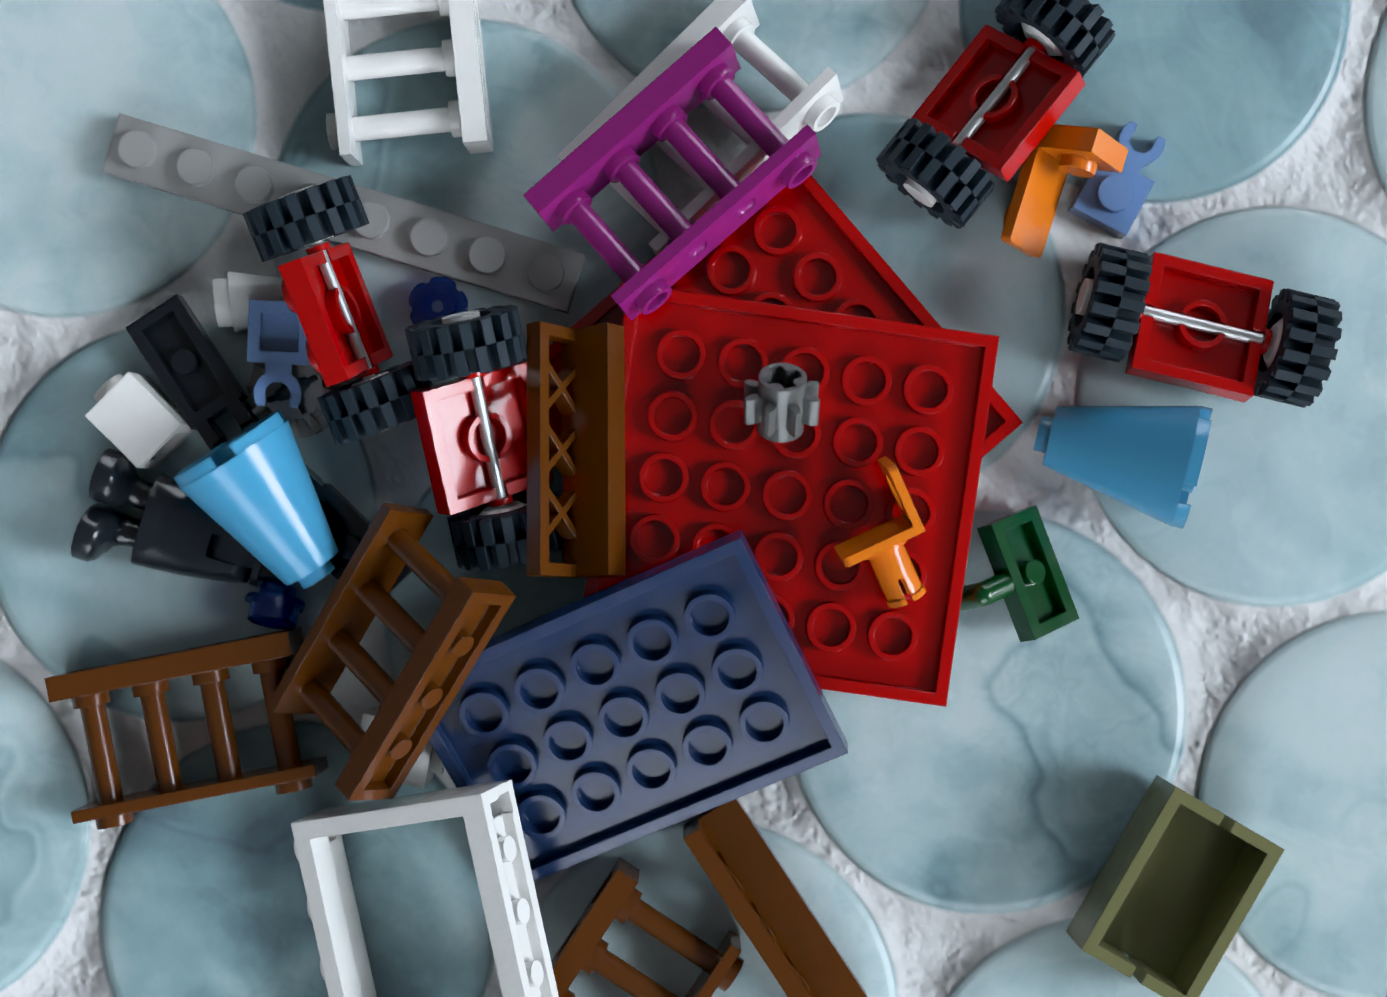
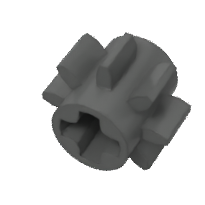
M774 363L765 366L759 372L758 381L745 380L743 406L745 425L757 424L756 428L759 435L772 442L784 443L796 440L802 435L804 424L817 426L819 423V382L807 381V375L804 370L793 364Z

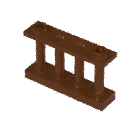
M383 502L267 704V707L273 713L316 714L350 753L349 761L334 785L348 801L394 799L516 597L501 581L460 576L456 579L419 542L434 517L424 508ZM405 565L441 600L440 608L426 631L389 594ZM375 616L410 652L409 660L396 682L360 645ZM345 667L353 673L380 703L379 710L366 732L331 694Z
M296 627L65 672L44 678L49 703L71 699L73 709H80L98 800L91 801L72 811L73 824L95 820L98 830L108 829L135 821L133 812L275 785L276 794L278 795L313 787L312 778L317 777L329 768L327 756L302 760L293 713H273L267 707L285 672L284 668L290 666L288 656L297 654L304 641L302 628ZM251 664L253 674H260L277 765L242 772L224 680L230 679L228 668ZM191 675L193 686L200 685L217 777L182 783L165 692L171 690L169 679ZM131 687L133 698L140 697L158 789L123 795L105 703L111 702L109 691Z
M620 857L551 960L559 997H575V993L568 988L579 971L582 970L588 975L595 971L633 997H678L607 950L609 943L603 940L602 937L614 919L621 924H624L626 920L630 921L703 970L685 997H711L717 987L725 992L732 985L744 963V960L739 957L741 953L740 936L729 930L718 948L715 949L641 900L642 892L635 888L638 884L640 870Z

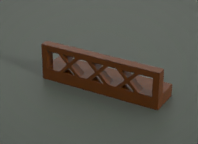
M543 321L527 324V576L566 579L626 576L624 326L607 322L574 329ZM549 341L562 344V370L558 375L549 362ZM553 403H555L562 414V432L558 437L549 425V408ZM554 465L562 476V493L558 499H556L549 488V471ZM554 528L562 538V563L549 562V535Z
M738 798L705 811L684 824L683 840L787 997H867L866 991Z

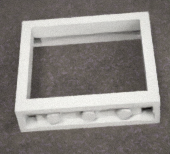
M511 779L394 797V799L330 807L291 823L294 837V852L300 864L307 896V912L313 923L320 955V971L325 980L329 997H377L341 834L462 816L502 997H559Z

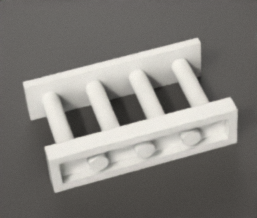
M323 0L335 113L326 114V131L331 150H339V156L351 167L363 165L361 141L451 132L453 138L462 137V142L470 154L494 152L478 0ZM439 11L441 17H450L452 39L442 40V46L353 56L351 54L348 20ZM445 71L447 77H456L458 100L448 101V107L358 116L354 81Z
M714 0L557 157L560 161L565 159L715 26L732 43L735 54L738 53L791 101L772 121L788 140L807 124L815 132L824 129L837 115L840 103L844 98L838 76L829 66L809 84L754 34L755 29L760 23L751 0ZM705 99L702 104L747 145L726 166L739 182H742L769 157L716 99ZM658 140L655 144L703 188L681 211L687 220L693 224L721 199L668 141L660 142ZM610 182L609 185L659 232L648 243L657 256L673 241L620 182Z

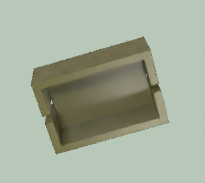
M1156 775L1066 932L1081 950L1129 978L1133 975L1141 985L1162 997H1199L1285 849Z

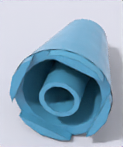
M1057 406L1054 418L1042 415L1034 451L1045 453L1043 466L1160 522L1183 529L1191 505L1187 504L1188 495L1192 493L1194 486L1197 487L1212 421L1209 419L1213 408L1204 406Z
M278 409L242 430V433L229 441L221 443L181 470L173 478L183 493L286 586L299 581L305 589L317 583L335 569L330 559L339 550L289 421Z

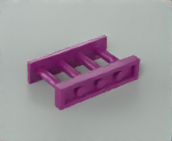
M716 26L523 194L524 198L553 232L562 224L568 225L572 223L625 283L611 297L631 321L641 312L643 315H647L661 307L670 297L673 284L786 186L792 189L803 183L813 173L818 163L817 159L821 156L816 133L808 124L788 140L734 82L735 73L741 68L732 43ZM705 99H716L769 157L742 182H739L686 124L687 115ZM658 140L660 142L668 141L721 199L693 224L687 220L638 165L640 156ZM610 182H620L673 241L645 266L638 261L591 208L592 198Z

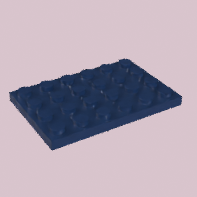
M741 529L491 638L429 739L456 788L512 780L534 881L848 754V742Z

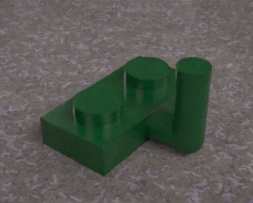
M1036 505L1020 509L977 528L994 576L963 587L960 611L985 607L1004 598L1020 642L1036 640L1079 619Z

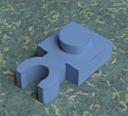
M1132 121L1126 124L1115 137L1116 141L1129 149L1122 173L1096 170L1095 177L1084 179L1068 210L1120 239L1127 236L1155 183L1139 173L1142 168L1158 159L1165 147V139L1158 136L1148 146L1146 153L1135 151L1131 146L1130 139L1135 132L1137 124Z
M249 299L247 362L265 363V374L257 380L253 390L256 406H265L266 388L275 382L283 383L288 387L290 391V408H297L301 401V386L292 375V364L310 365L305 348L307 338L297 314L292 312L284 301Z

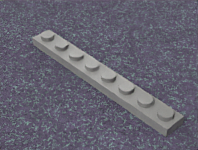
M121 113L118 115L102 172L110 176L242 216L243 213L277 200L285 194L336 179ZM356 184L355 187L369 224L325 240L338 245L349 242L352 249L567 314H569L586 258L584 253Z

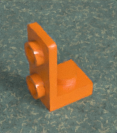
M1054 124L1022 164L1012 201L1004 214L1001 240L1027 256L1040 258L1047 242L1067 174L1093 178L1095 177L1096 170L1122 173L1129 149L1100 128Z

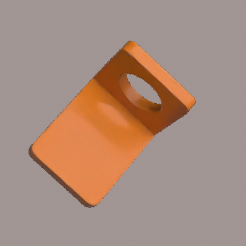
M885 456L878 459L877 462L901 515L836 545L834 549L845 567L853 566L863 560H869L886 596L888 607L898 608L908 605L899 586V579H901L906 593L910 594L913 601L918 600L926 593V589L920 582L904 546L908 539L925 532V528L896 464Z

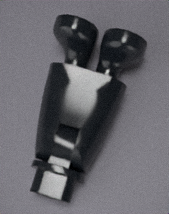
M108 448L100 456L91 477L89 498L101 503L91 505L82 515L72 540V557L88 562L101 557L114 546L133 547L131 563L134 565L215 581L248 583L249 581V585L256 588L259 587L261 581L284 589L288 587L183 493L172 476L162 473L153 484L142 479L137 474L132 462L122 452ZM104 504L127 505L144 510L142 519L133 518Z

